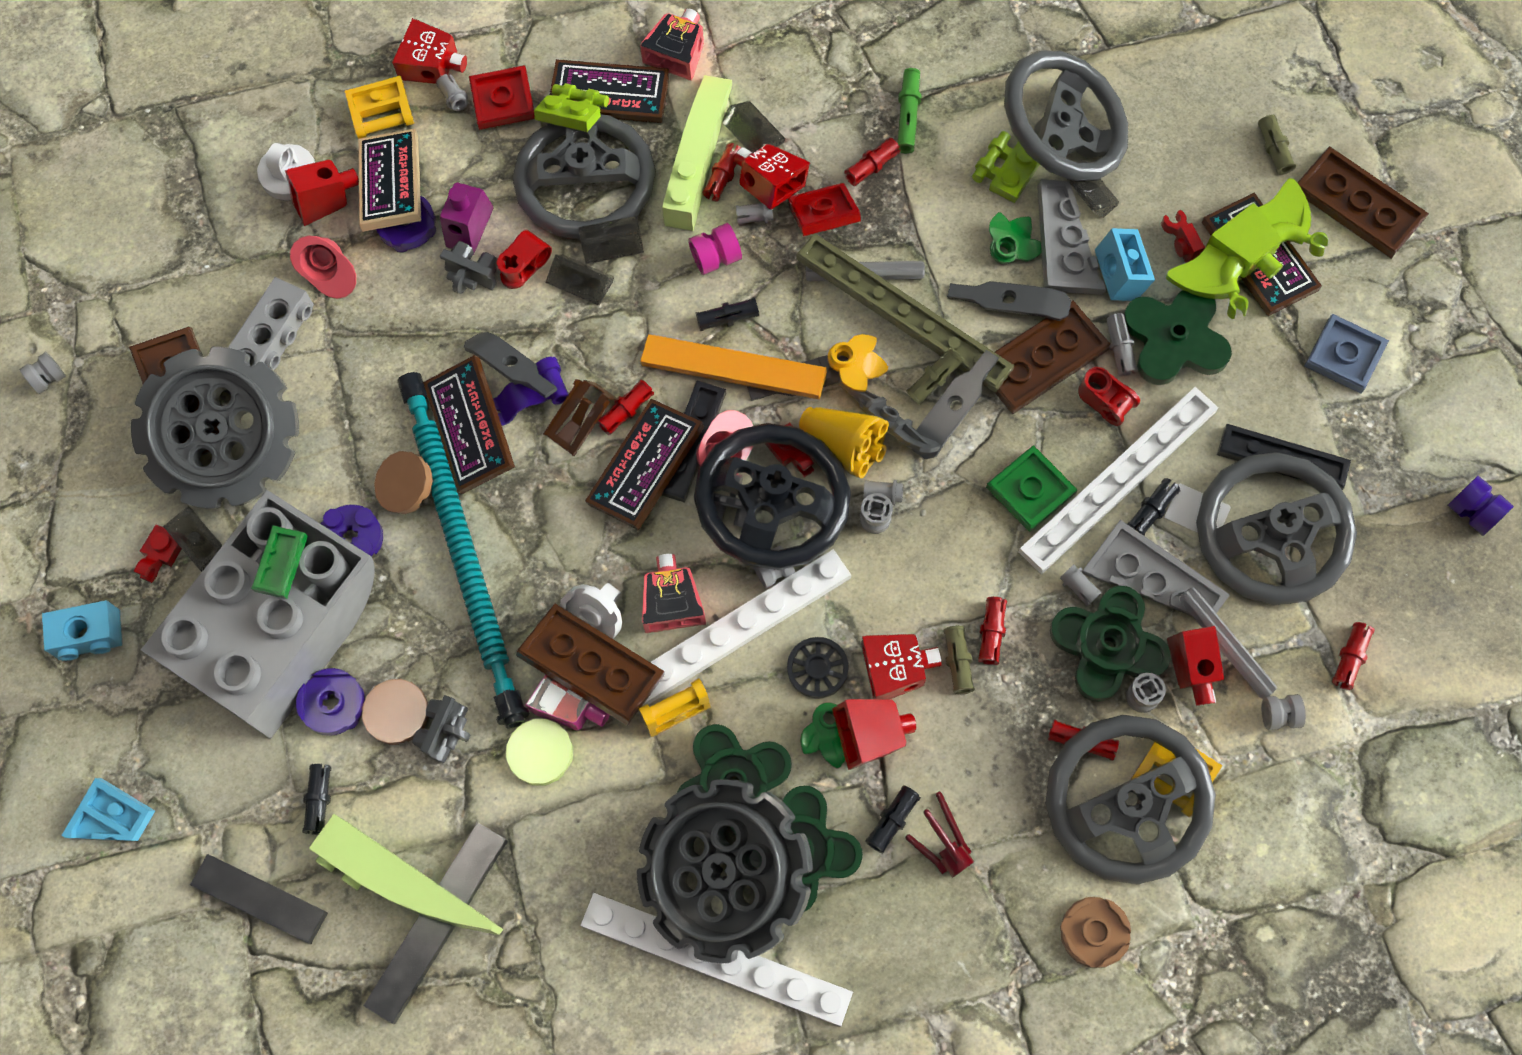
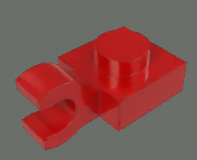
M1179 210L1175 216L1178 223H1172L1169 217L1165 215L1161 221V226L1165 232L1176 236L1174 241L1176 253L1179 257H1183L1185 263L1198 257L1205 249V246L1193 224H1188L1185 213Z
M790 422L785 425L793 427V425ZM765 443L782 466L792 462L804 478L814 472L812 467L814 462L807 454L790 445Z
M156 524L140 549V552L146 557L137 563L134 572L139 574L141 579L152 583L163 564L172 567L187 539L179 533Z

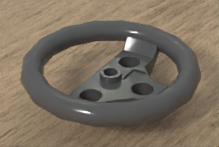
M1036 51L1017 61L1005 81L1004 108L1011 131L1025 152L1048 172L1071 181H1097L1116 170L1128 149L1129 123L1121 99L1108 80L1085 60L1064 51ZM1040 69H1058L1062 72L1051 88L1044 116L1036 123L1033 129L1028 122L1022 103L1023 86L1028 77ZM1087 87L1093 91L1104 107L1111 129L1100 130L1088 122L1080 106L1083 93ZM1077 152L1085 158H1101L1094 162L1077 163L1067 159L1066 156L1067 154Z
M600 114L601 117L588 132L550 123L534 132L517 155L512 178L518 204L533 223L558 237L588 240L613 234L635 220L652 196L656 168L649 145L632 126L610 115ZM597 132L606 133L622 141L629 150L625 148L610 149L597 138ZM562 135H566V139L552 153H541L545 146ZM579 138H587L589 140L588 143H574ZM610 161L619 163V166L615 169L604 167ZM551 165L560 166V169L555 173L545 171ZM613 181H629L636 185L623 206L606 217L586 222L562 219L545 210L533 192L539 186Z
M1279 452L1246 456L1221 470L1203 493L1196 520L1201 553L1217 578L1241 596L1270 605L1307 602L1332 588L1351 563L1357 537L1352 505L1336 480L1309 460ZM1279 472L1302 479L1319 491V494L1291 503L1282 502L1275 505L1272 509L1231 521L1217 528L1216 522L1222 500L1235 484L1253 474ZM1313 507L1319 513V520L1316 522L1307 520L1303 513L1304 508ZM1335 526L1336 538L1332 555L1321 570L1316 573V560L1310 547L1318 530ZM1242 527H1253L1258 533V539L1256 541L1246 540L1242 535ZM1288 546L1297 548L1301 554L1300 561H1290L1285 555V548ZM1250 551L1259 552L1276 561L1282 575V585L1275 586L1253 580L1233 566L1230 559Z
M1120 715L1092 722L1065 742L1049 770L1045 804L1054 836L1075 863L1104 880L1138 885L1170 877L1197 856L1213 826L1216 793L1206 761L1186 736L1157 719ZM1121 736L1150 739L1171 751L1176 757L1151 771L1068 809L1066 801L1069 777L1081 756L1102 741ZM1161 774L1168 775L1173 781L1172 790L1165 795L1159 794L1154 787L1156 777ZM1193 790L1192 821L1180 842L1175 845L1165 825L1173 800ZM1130 792L1136 794L1138 799L1137 803L1133 806L1127 805L1125 802L1129 798L1128 793ZM1098 804L1106 805L1111 813L1109 821L1101 825L1096 824L1091 817L1092 809ZM1145 821H1152L1158 828L1157 837L1152 841H1144L1139 835V827ZM1108 831L1132 838L1142 862L1131 863L1109 859L1089 847L1085 841Z

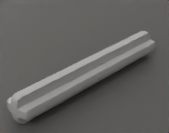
M923 261L859 262L885 280L922 279L925 275ZM807 266L805 267L807 281H827Z
M1195 588L1185 591L1179 597L1180 602L1202 628L1216 627L1219 649L1259 697L1263 699L1274 693L1277 689L1275 683Z

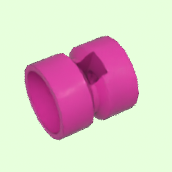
M728 223L713 228L711 235L703 232L688 239L692 256L702 275L719 269L720 263L727 266L742 259L739 242Z

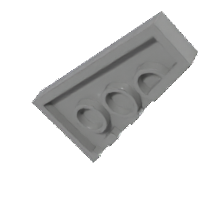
M1041 179L1037 189L1044 287L1066 293L1103 295L1107 289L1104 280H1100L1097 269L1099 266L1096 257L1091 254L1088 245L1090 239L1087 231L1082 228L1079 219L1081 213L1070 181Z
M1122 520L1117 523L1082 571L1085 575L1111 585L1130 587L1144 598L1190 616L1192 615L1179 599L1188 589L1195 588L1215 613L1219 611L1230 595Z

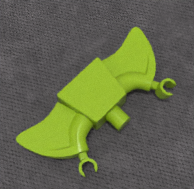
M1289 178L1271 201L1260 207H1257L1254 203L1249 205L1211 235L1205 249L1198 257L1170 269L1166 274V279L1180 289L1197 296L1210 299L1229 298L1227 315L1229 318L1235 319L1236 309L1241 310L1243 316H1246L1249 304L1246 297L1238 295L1240 293L1237 282L1239 276L1247 277L1258 268L1271 279L1283 267L1273 256L1281 243L1290 241L1302 245L1305 242L1310 244L1309 252L1313 256L1320 257L1324 255L1325 248L1323 246H1328V237L1324 232L1308 234L1311 226V211L1308 201L1297 181Z

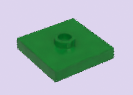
M1034 445L986 485V488L1029 532L1077 492V488Z

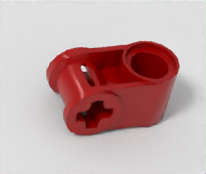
M529 230L522 231L514 242L497 258V267L501 272L502 284L509 289L523 286L549 260L552 247Z
M1102 367L1089 369L1078 387V394L1082 401L1101 414L1107 422L1115 426H1120L1124 422V416L1131 408H1136L1141 401L1133 389L1124 385ZM1089 383H1097L1101 387V389H1094L1089 385Z

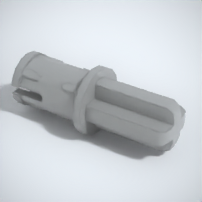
M1123 313L1110 315L1107 318L1112 342L1109 348L1114 352L1118 376L1131 375V371L1132 373L1138 372L1132 349L1134 340H1130L1125 315Z

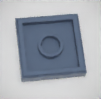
M1332 313L1304 367L1362 394L1389 340Z

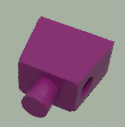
M458 182L454 183L453 187L449 190L448 198L440 214L441 228L447 248L452 249L458 241H461L472 247L475 253L494 209L484 190Z

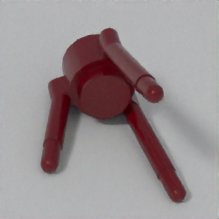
M938 791L936 797L956 842L952 843L928 809H925L923 813L946 847L939 853L942 860L912 835L907 834L905 838L914 848L929 859L941 874L948 871L953 878L974 863V860L969 855L972 851L965 843L943 794Z

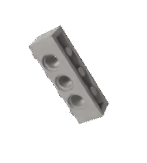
M274 277L228 348L249 354L250 364L253 363L252 366L258 362H263L275 370L280 363L281 355L287 346L294 342L298 329L312 313L314 304L307 292ZM285 314L284 317L277 319L280 315ZM270 338L266 343L261 344L262 341H264L265 339ZM228 389L224 390V392L231 394Z

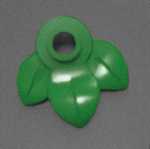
M998 212L990 221L989 233L992 238L990 254L995 261L1001 264H1009L1016 259L1028 262L1034 260L1042 253L1041 241L1031 239V217H1020L1009 222L1001 212ZM1000 247H1005L1008 250V254L1003 253Z
M823 703L815 709L812 723L802 731L800 738L803 754H811L819 750L826 762L839 769L845 762V756L836 721L833 724H827L823 719V716L827 713L834 716L832 708L837 706V704Z

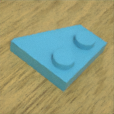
M95 778L61 836L64 838L138 841L155 810L104 779Z

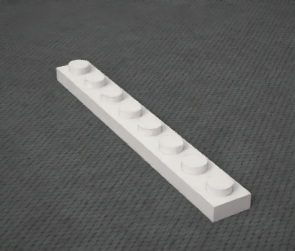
M1194 387L1019 549L1018 553L1042 575L1213 416L1219 407Z
M834 549L651 661L652 664L664 670L665 673L642 706L649 705L851 579L850 572Z
M593 893L580 925L583 928L829 1023L842 1026L853 994L852 991L761 956L748 959L740 950L737 954V960L731 963H712L696 959L694 957V947L691 944L685 948L677 949L663 938L653 925V920L656 916Z

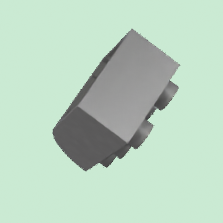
M266 490L145 643L141 651L271 739L296 706V698L303 683L306 685L313 678V674L324 669L360 618L373 586L375 573L373 559L361 549ZM272 526L301 531L308 535L287 599L254 592L251 589Z

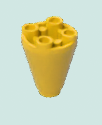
M808 407L801 415L799 428L823 441L849 474L863 478L873 463L881 462L885 456L887 447L883 443L889 426L887 420L873 415L821 407Z

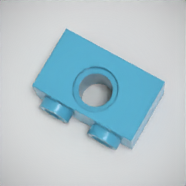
M1112 228L1096 247L1095 253L1110 300L1132 301L1135 298L1141 297L1155 281L1138 229Z
M107 600L42 613L44 650L58 660H74L80 654L89 652L104 654L110 652L111 648L123 646L120 609ZM87 627L86 633L78 638L81 630Z

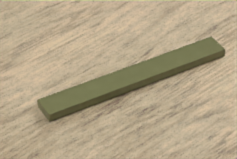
M813 234L797 253L796 260L939 356H942L950 346L953 347L965 360L957 367L963 372L970 371L985 350L999 357V360L983 381V385L996 393L1013 371V364L817 234Z

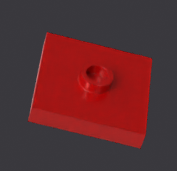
M525 65L469 76L479 130L535 119Z
M844 183L793 195L788 198L789 208L803 236L861 222L860 211Z

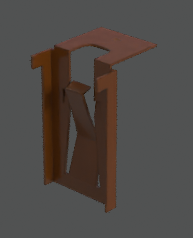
M575 379L574 387L543 433V435L548 436L572 454V456L577 454L609 405L610 401L608 399H617L597 383L587 380L581 381L579 379ZM590 386H594L603 393L592 407L582 425L590 404H593L586 397L583 398ZM578 406L571 420L562 428V430L558 434H555L563 425V423L567 420V418L571 415V413L575 410V408Z

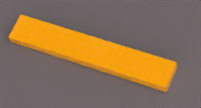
M648 334L640 360L641 365L818 400H820L827 373L826 367L651 334Z

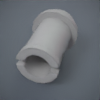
M444 74L439 77L437 86L446 98L447 107L454 111L463 110L468 104L466 92L459 88L451 74Z
M763 203L736 205L738 225L765 221V224H767L768 220H773V211Z
M865 480L863 499L870 494L880 493L887 496L891 500L892 505H895L896 502H902L903 483H897V480H894L893 483Z
M1073 565L1060 577L1064 582L1062 585L1064 587L1067 585L1088 606L1102 592L1081 572L1083 570L1081 567L1078 569Z

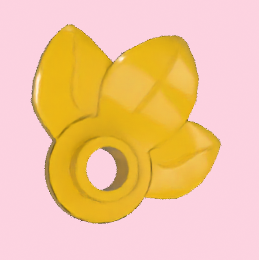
M860 334L854 336L848 343L839 342L830 348L827 358L828 363L832 369L839 372L842 383L848 388L864 392L867 390L868 379L878 378L888 371L887 363L876 353L872 352L876 346V337ZM845 356L848 358V361H839L837 358Z

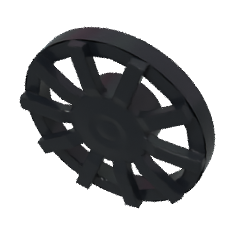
M812 637L805 639L793 648L788 658L787 673L791 684L799 693L811 698L819 699L835 694L844 685L848 676L849 665L844 650L836 642L828 638ZM816 644V653L811 655L806 646ZM821 644L831 647L825 655L821 654ZM800 650L806 656V661L795 658ZM836 651L841 659L830 662L829 658ZM793 663L803 666L805 669L793 673ZM843 664V674L831 670V667ZM807 675V678L802 685H800L795 679L797 677ZM829 675L840 679L835 686L827 678ZM812 680L815 681V691L805 689ZM823 680L829 690L820 692V681Z

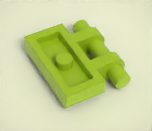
M567 83L563 86L554 84L552 95H547L534 109L535 120L588 132L601 117L599 106L607 107L609 97L600 94L598 90L594 89L585 91L576 89L575 85Z
M1001 131L999 136L993 138L989 144V151L985 157L980 158L975 165L976 170L972 175V179L978 183H981L985 177L991 179L992 182L990 183L989 190L1015 203L1040 164L1025 152L1019 141L1014 148L1007 146L1011 136L1009 133ZM998 157L1005 160L1001 168L994 165Z

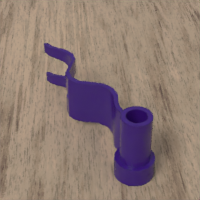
M546 357L536 363L539 375L557 387V391L547 398L522 384L514 385L512 382L506 385L497 397L493 398L496 410L500 411L498 416L502 426L510 423L518 412L529 406L541 404L550 399L554 405L562 404L569 393L560 375L561 367L556 357Z

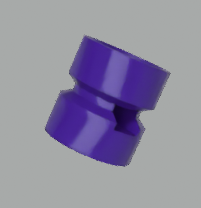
M1479 475L1447 505L1460 517H1469V525L1482 536L1491 530L1514 507L1501 494L1493 495L1491 493L1492 487Z

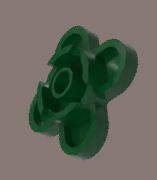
M1182 290L1169 306L1151 297H1138L1127 305L1124 315L1128 332L1144 343V348L1137 361L1138 372L1144 380L1155 385L1168 384L1176 378L1181 368L1187 366L1205 375H1214L1225 369L1231 359V346L1225 337L1208 327L1216 312L1215 299L1204 298Z
M1116 586L1106 591L1099 602L1097 611L1094 613L1078 607H1067L1059 611L1051 623L1050 636L1054 644L1059 649L1080 658L1075 673V684L1078 691L1091 701L1101 702L1113 697L1121 686L1124 674L1138 677L1143 673H1153L1161 676L1170 664L1171 652L1167 643L1162 638L1143 631L1141 622L1145 612L1144 601L1141 595L1130 587ZM1104 641H1111L1114 647L1108 646Z
M719 724L708 725L697 733L693 742L694 756L701 768V773L684 782L677 793L691 785H702L704 790L708 792L711 781L729 780L731 777H736L739 781L751 783L754 796L759 797L762 792H768L786 781L791 772V757L782 745L770 741L762 742L748 750H743L735 734L729 728ZM730 826L732 832L737 836L735 829Z
M798 786L787 792L782 802L795 815V820L791 823V830L795 834L805 833L811 850L813 870L802 876L803 884L811 889L805 909L807 911L816 901L819 879L823 876L832 878L849 877L860 867L863 854L860 843L853 835L826 828L827 803L822 793L811 786ZM753 850L750 855V862L755 868H759L762 864V856L757 850Z

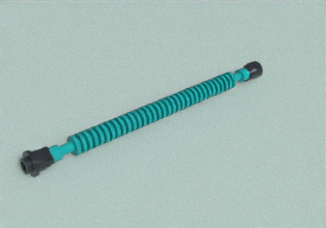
M417 372L406 373L398 378V386L404 404H408L409 411L414 415L417 423L412 427V432L419 454L431 468L433 480L431 494L434 498L433 501L443 533L445 534L444 537L454 570L456 571L460 590L463 593L462 596L467 613L470 616L469 619L472 623L471 626L477 645L479 646L481 659L484 661V668L487 670L492 669L495 678L493 687L496 696L493 698L499 715L496 718L497 723L505 725L507 729L515 728L525 723V718L530 713L528 708L523 705L519 690H515L512 678L507 676L504 665L509 663V656L504 647L505 644L502 640L500 627L497 624L498 621L495 617L492 602H490L491 598L488 594L483 573L481 572L482 569L477 553L474 550L473 540L456 486L454 485L455 482L452 478L453 476L436 422L428 420L426 413L428 410L426 403L428 396L422 376Z

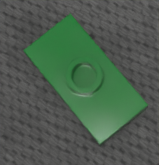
M272 526L251 589L254 592L287 599L308 535L305 532Z

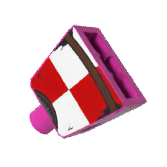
M547 675L543 677L526 704L534 715L577 731L583 727L587 719L603 727L610 717L609 714Z

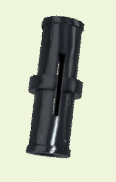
M755 298L733 304L725 302L721 304L722 307L696 312L700 331L727 324V327L733 326V322L759 316Z
M1164 478L1154 493L1141 502V509L1127 524L1135 530L1137 528V531L1145 536V533L1155 520L1161 519L1164 516L1165 508L1176 494L1180 492V487L1177 483L1174 482L1169 488L1168 485L1172 480Z
M311 764L309 766L308 790L303 795V803L306 804L302 832L305 834H310V831H312V835H319L325 826L326 807L331 802V796L328 795L331 766L327 764L324 765V768H322V764Z
M903 785L888 809L884 808L880 813L882 818L865 842L875 851L883 854L897 831L903 830L905 827V820L916 803L921 799L920 795L913 789Z

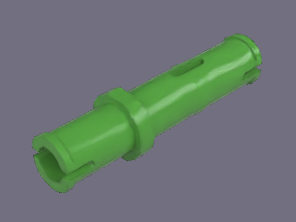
M916 68L904 70L902 91L898 95V101L901 104L898 145L900 153L904 154L914 152L918 105L922 99L919 92L920 71Z

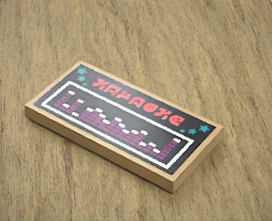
M416 129L358 139L359 225L362 232L421 221L419 144Z

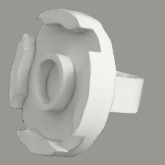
M274 143L259 162L257 168L258 180L270 196L280 200H291L285 170L315 163V160L308 150L299 145Z
M610 583L604 585L601 590L594 586L577 585L561 599L560 607L610 638L614 639L620 632L622 619L615 602L621 592Z

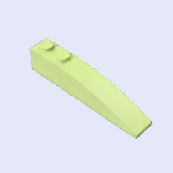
M704 75L682 134L664 198L662 211L665 226L694 231L703 197L702 191L706 186L732 87V80L707 75Z
M335 814L332 815L309 847L310 850L319 855L315 860L318 864L331 872L337 868L345 873L341 880L356 890L364 886L401 907L461 928L500 935L503 931V928Z

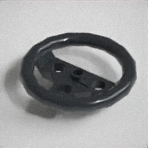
M771 423L738 429L715 444L698 469L694 492V502L701 527L720 551L747 566L782 570L807 564L832 547L848 521L851 490L843 465L823 441L797 427ZM767 442L790 445L811 456L826 474L831 493L824 486L792 476L790 471L782 465L772 464L764 467L737 457H731L745 447ZM738 473H747L751 476L752 481L743 485L739 484L734 477ZM723 490L738 495L747 512L740 538L735 537L720 520L713 498L714 492ZM800 493H807L813 497L814 502L810 505H803L797 501L796 496ZM759 511H767L772 515L773 520L769 523H761L755 518V514ZM801 516L815 521L821 527L818 533L801 545L781 550L771 549L778 526L791 519Z

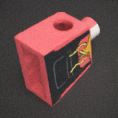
M685 9L681 17L670 13L664 14L640 45L642 62L657 68H669L670 73L692 81L704 44L703 27L697 24L700 20L699 14L693 9Z
M674 554L657 556L658 572L644 575L642 622L645 633L705 625L704 609L690 568L677 569Z

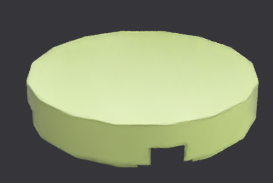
M532 719L522 723L512 732L506 746V759L510 770L520 780L532 786H546L558 781L564 775L568 766L570 767L573 760V745L568 733L558 723L549 719Z

